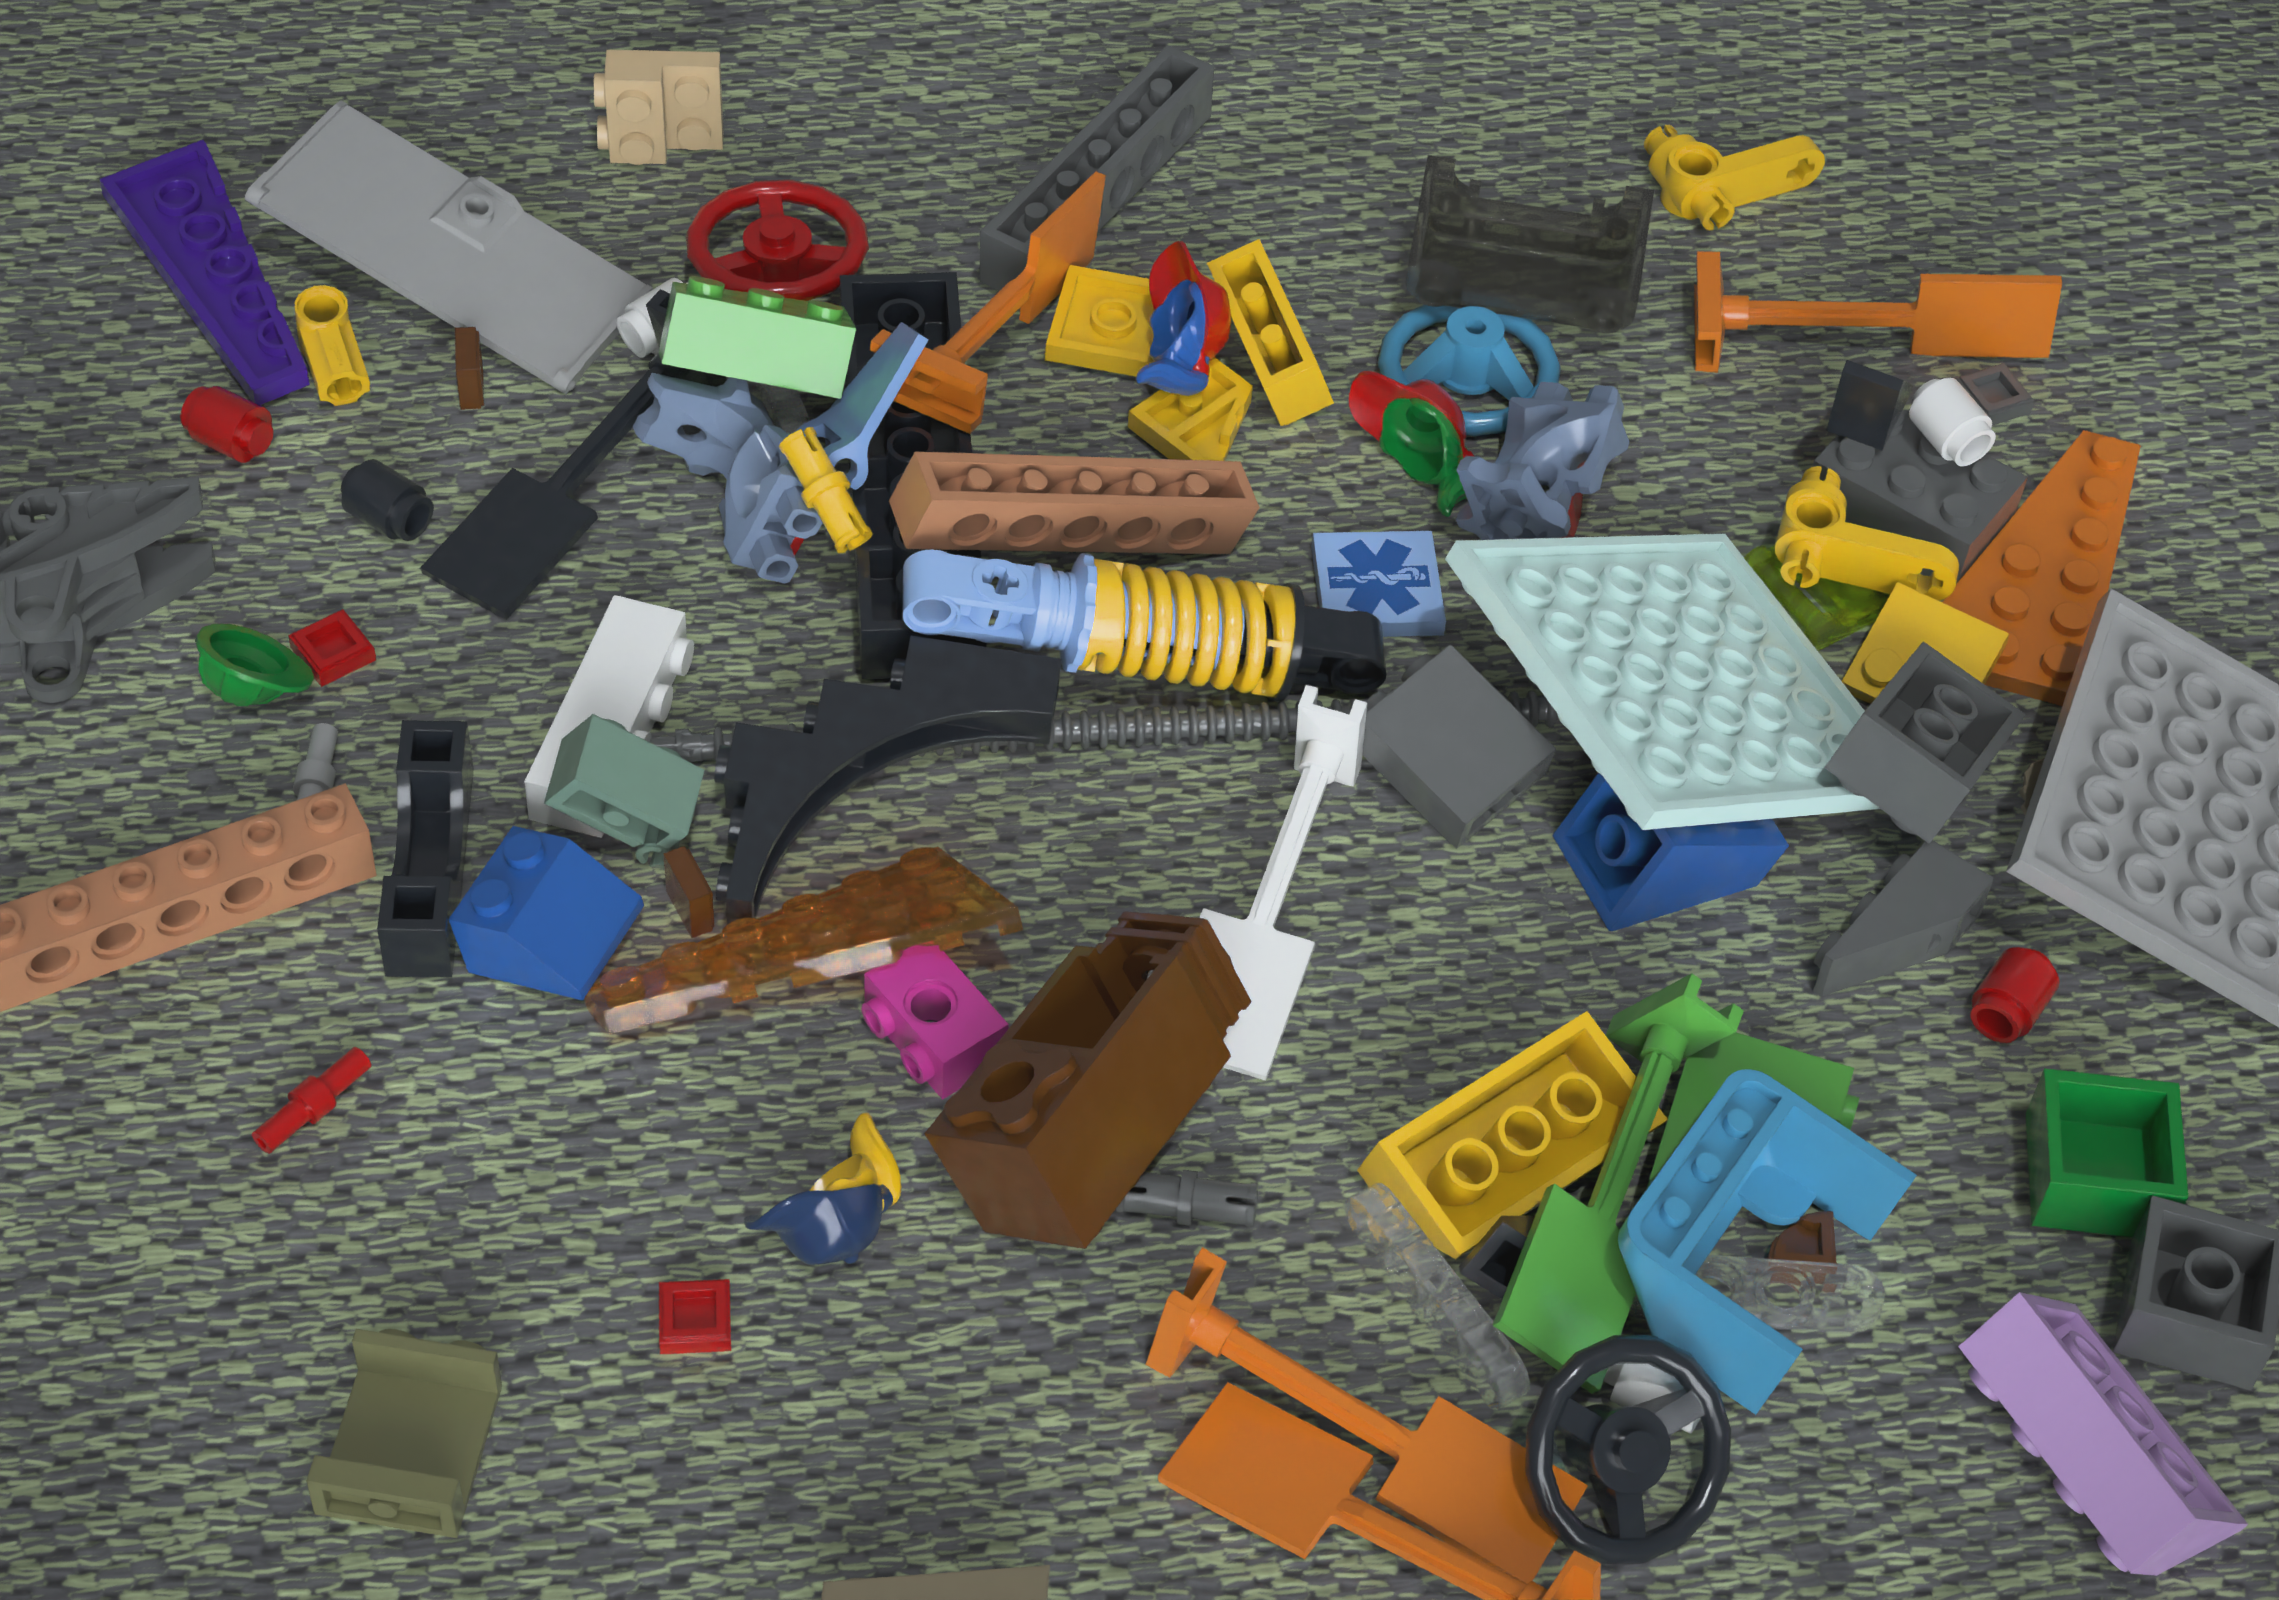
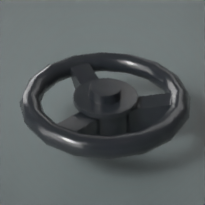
M1613 1335L1575 1352L1543 1386L1527 1424L1525 1472L1539 1515L1566 1547L1603 1564H1641L1678 1548L1689 1540L1714 1512L1730 1470L1731 1427L1719 1389L1689 1352L1652 1335ZM1616 1364H1649L1674 1376L1684 1387V1389L1634 1406L1620 1408L1603 1404L1584 1407L1570 1398L1591 1375ZM1700 1418L1704 1430L1702 1467L1689 1499L1667 1523L1646 1532L1642 1492L1654 1486L1667 1469L1671 1454L1669 1436ZM1556 1428L1565 1435V1448L1571 1463L1579 1471L1589 1476L1613 1535H1608L1583 1523L1562 1499L1552 1469L1554 1432Z

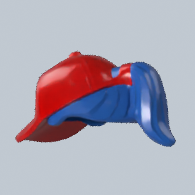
M1176 241L1158 256L1150 272L1149 291L1154 311L1150 316L1149 323L1153 330L1154 338L1149 354L1155 362L1142 367L1136 375V381L1138 384H1149L1169 393L1190 396L1201 392L1208 384L1210 373L1209 361L1223 349L1229 339L1231 310L1228 293L1225 288L1198 271L1186 244L1183 241Z

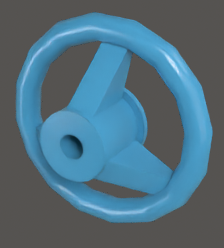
M1467 297L1430 301L1403 314L1383 337L1377 363L1382 375L1404 385L1416 380L1428 379L1436 384L1442 383L1448 389L1466 395L1483 394L1495 389L1508 400L1511 397L1532 398L1540 382L1559 383L1561 371L1550 338L1529 317L1497 302ZM1447 322L1446 330L1403 371L1401 359L1404 345L1415 333L1436 323ZM1505 331L1516 336L1533 353L1538 366L1535 387L1505 340ZM1509 407L1503 410L1478 413L1462 411L1465 419L1466 435L1480 436L1505 433Z

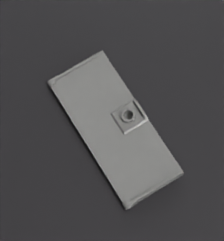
M342 100L330 108L267 172H264L248 188L245 194V201L286 224L455 328L476 327V331H479L480 343L545 381L565 395L575 388L576 383L583 377L584 372L619 334L617 318L625 314V307L653 290V287L648 284L646 285L525 212L514 195L482 176L471 178L465 176L347 105Z

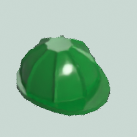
M211 624L202 627L196 636L195 642L200 652L198 670L202 683L224 702L236 706L267 704L280 697L284 692L300 693L308 690L314 680L312 669L303 659L277 640L256 630L233 624Z

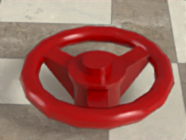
M790 179L753 181L724 190L700 208L686 233L687 257L701 277L722 282L725 284L724 289L748 292L750 288L763 289L781 294L785 298L803 301L813 300L837 290L840 287V275H856L869 250L867 226L848 200L823 186ZM782 202L813 207L836 219L845 231L846 247L812 244L810 228L801 220L784 215ZM758 204L760 218L750 223L743 232V246L745 250L714 258L710 253L709 235L715 225L734 211Z

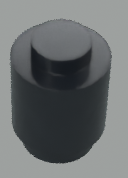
M370 459L352 467L343 478L341 484V503L343 509L390 539L396 540L401 538L405 541H412L425 531L431 521L434 505L432 500L426 497L424 488L376 459Z

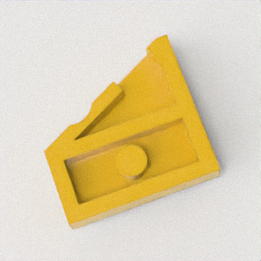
M1214 357L1209 361L1210 373L1208 384L1204 390L1190 396L1159 390L1129 410L1128 428L1168 459L1225 461L1251 404L1253 385Z

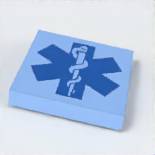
M1432 531L1313 533L1311 550L1320 608L1348 612L1364 611L1373 614L1381 622L1383 637L1444 636L1446 618Z

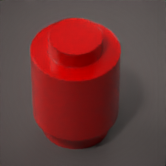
M201 386L194 389L182 406L181 424L184 429L188 430L191 438L238 462L246 463L254 456L263 454L273 439L272 417L268 409L220 386L210 388Z
M2012 947L2003 951L1972 997L1973 1008L1970 1016L1976 1029L1985 1037L1999 1043H2011L2018 1037L2028 1034L2059 988V976L2051 961L2044 954L2034 949Z

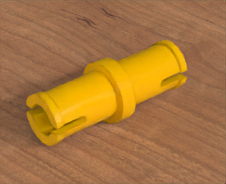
M806 427L804 431L800 429L790 434L780 443L779 448L782 454H785L804 488L801 494L807 508L816 509L835 543L834 546L837 552L845 553L848 548L851 551L867 542L873 533L864 522L847 491L850 487V482L844 472H836L819 442L814 428Z

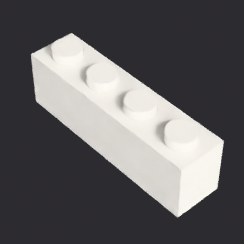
M613 596L524 781L529 820L602 838L603 832L544 804L561 740L588 717L595 714L604 719L614 720L622 724L628 732L648 742L652 738L650 732L655 721L663 723L669 714L673 699L672 684L676 675L685 676L692 662L694 642L687 639L685 612L625 597Z

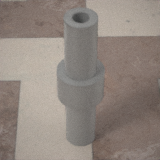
M319 723L312 729L306 760L298 764L293 791L297 796V800L328 790L334 786L336 771L331 764L338 731L330 724Z

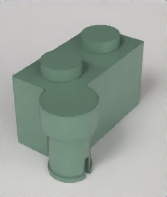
M592 714L562 738L544 804L632 847L638 846L635 854L638 861L642 864L647 862L649 852L653 851L650 867L664 869L663 853L679 848L680 841L689 833L705 770L682 759L680 754L672 749L658 747L628 732L622 724L614 720L604 719Z

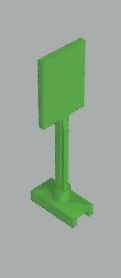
M1693 973L1613 1015L1606 1037L1642 1062L1588 1206L1556 1184L1546 1188L1493 1322L1495 1328L1557 1370L1575 1352L1613 1335H1621L1636 1292L1619 1249L1618 1234L1620 1229L1616 1226V1218L1671 1073L1679 1069L1682 1059L1735 1033L1744 1010L1734 1003L1717 1012L1696 997L1702 980ZM1608 1368L1591 1375L1581 1387L1590 1393L1599 1391Z

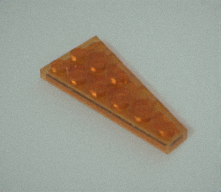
M938 846L935 848L921 847L906 852L901 856L900 862L880 870H865L853 873L845 877L840 886L820 894L795 896L787 900L782 905V909L760 918L735 920L727 924L722 929V933L700 942H682L670 946L663 951L660 958L640 966H623L612 969L600 978V982L593 984L584 999L589 1013L609 1034H614L689 1015L696 1009L697 1000L711 996L715 998L732 997L733 1003L757 998L756 985L791 977L793 987L797 988L896 963L903 955V948L938 945L939 950L943 951L963 946L962 933L998 925L1000 936L1023 931L1018 907Z

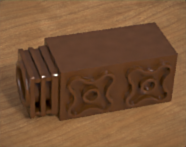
M1124 911L1118 918V925L1111 927L1105 934L1106 940L1103 943H1098L1096 947L1076 945L997 1044L986 1052L981 1064L960 1090L946 1102L943 1111L924 1134L984 1232L1086 1249L1230 1059L1231 1054L1223 1041L1227 1035L1226 1029L1229 1026L1235 1025L1239 1019L1238 1013L1241 1010H1246L1252 1001L1234 969L1230 956L1221 945L1207 919L1171 914L1161 915Z

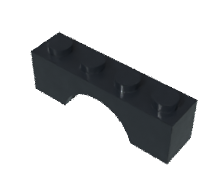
M402 720L396 767L398 813L395 860L392 875L383 876L377 926L385 977L453 976L456 938L448 919L459 905L461 899L474 773L467 721Z

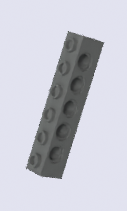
M1167 45L980 230V282L1000 291L1009 281L1015 279L1023 272L1027 264L1031 234L1096 171L1106 175L1098 225L1099 231L1211 117L1214 66Z

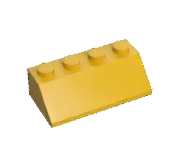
M1588 1011L1380 1140L1357 1171L1398 1227L1456 1260L1472 1250L1501 1216H1524L1540 1205L1548 1186L1556 1184L1564 1190L1604 1164L1637 1077ZM1659 1107L1649 1134L1664 1125L1668 1120Z

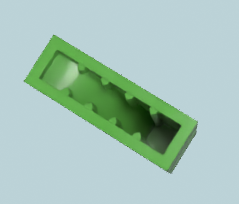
M1737 1032L1688 1056L1647 1188L1722 1084L1732 1073L1745 1069L1765 1073L1851 1130L1860 1098L1847 1094L1854 1068Z

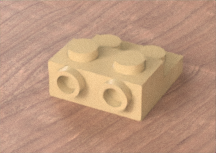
M606 50L605 73L594 74L595 107H606L607 116L598 115L597 144L598 149L609 150L610 163H630L634 165L666 164L667 149L723 150L724 131L720 52Z

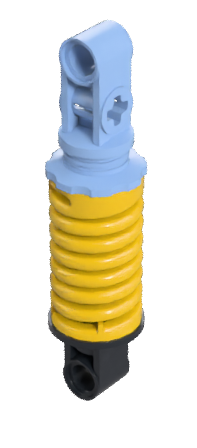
M933 549L922 550L912 554L903 565V620L913 631L925 635L942 634L971 638L985 643L1000 642L1021 645L1024 650L1038 652L1042 646L1049 649L1054 648L1060 651L1062 668L1065 672L1076 673L1077 670L1095 672L1096 669L1100 673L1110 674L1118 667L1119 673L1125 677H1133L1141 670L1143 677L1147 680L1155 681L1164 673L1165 679L1175 684L1182 682L1187 676L1188 682L1193 686L1202 687L1210 680L1214 688L1225 690L1232 684L1238 692L1264 695L1269 700L1283 701L1290 693L1293 684L1336 689L1349 694H1364L1379 688L1387 676L1380 620L1373 614L1364 611L1348 612L1307 606L1304 603L1302 589L1297 584L1285 583L1283 586L1258 582L1254 584L1246 580H1239L1234 583L1229 578L1217 577L1211 580L1207 575L1198 573L1188 577L1185 572L1171 570L1165 574L1160 568L1149 566L1142 570L1141 567L1135 564L1095 559L1092 554L1085 553L1079 555L1074 562L1071 572L1065 573L1058 570L1053 571L1050 564L1035 563L1033 566L1011 563L1002 559H981L953 555ZM994 577H998L999 579L994 589L991 583ZM993 612L994 617H996V620L994 624L990 626L989 621Z

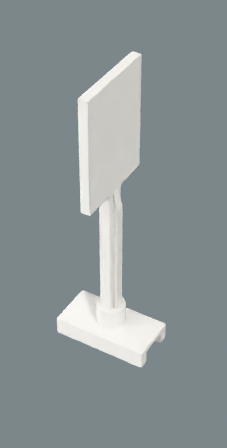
M1309 685L1305 686L1298 705L1294 769L1300 772L1301 777L1249 916L1241 920L1203 908L1200 918L1207 919L1210 922L1221 945L1230 956L1234 969L1252 1001L1246 1010H1241L1238 1013L1239 1019L1235 1025L1229 1026L1226 1029L1227 1035L1223 1041L1231 1057L1223 1068L1265 1081L1315 948V942L1274 929V925L1326 785L1335 781L1354 787L1362 763L1367 702L1355 699L1350 714L1318 706V688Z

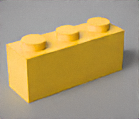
M1260 239L1207 262L1214 280L1223 286L1228 293L1231 318L1280 426L1293 423L1334 404L1319 365Z

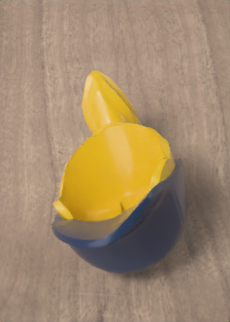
M861 1113L853 1125L850 1136V1149L852 1153L850 1158L826 1172L815 1182L809 1191L786 1198L764 1215L745 1217V1227L750 1230L775 1231L788 1249L799 1260L809 1265L845 1261L848 1264L855 1263L859 1258V1253L867 1248L877 1235L882 1213L893 1206L901 1195V1176L897 1162L875 1126L869 1113Z

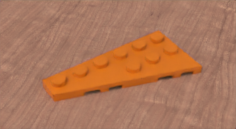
M2083 430L1959 580L1953 593L1942 601L1944 604L2009 633L2008 643L1985 685L2063 706L2097 603L2109 589L2141 445Z

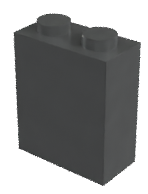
M1449 644L1434 658L1429 654H1424L1414 661L1404 672L1401 678L1403 683L1387 695L1381 690L1366 701L1367 712L1362 755L1457 849L1546 775L1556 748Z

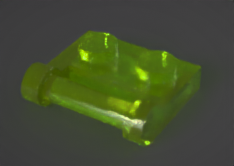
M1763 545L1758 546L1744 557L1779 603L1805 629V636L1817 651L1875 623L1890 596L1888 593L1820 578L1817 584L1804 589L1826 611L1822 613L1795 584L1792 586L1783 580L1780 572L1782 563L1775 554V545L1769 548ZM1797 573L1795 579L1799 584H1801L1802 580L1801 573Z

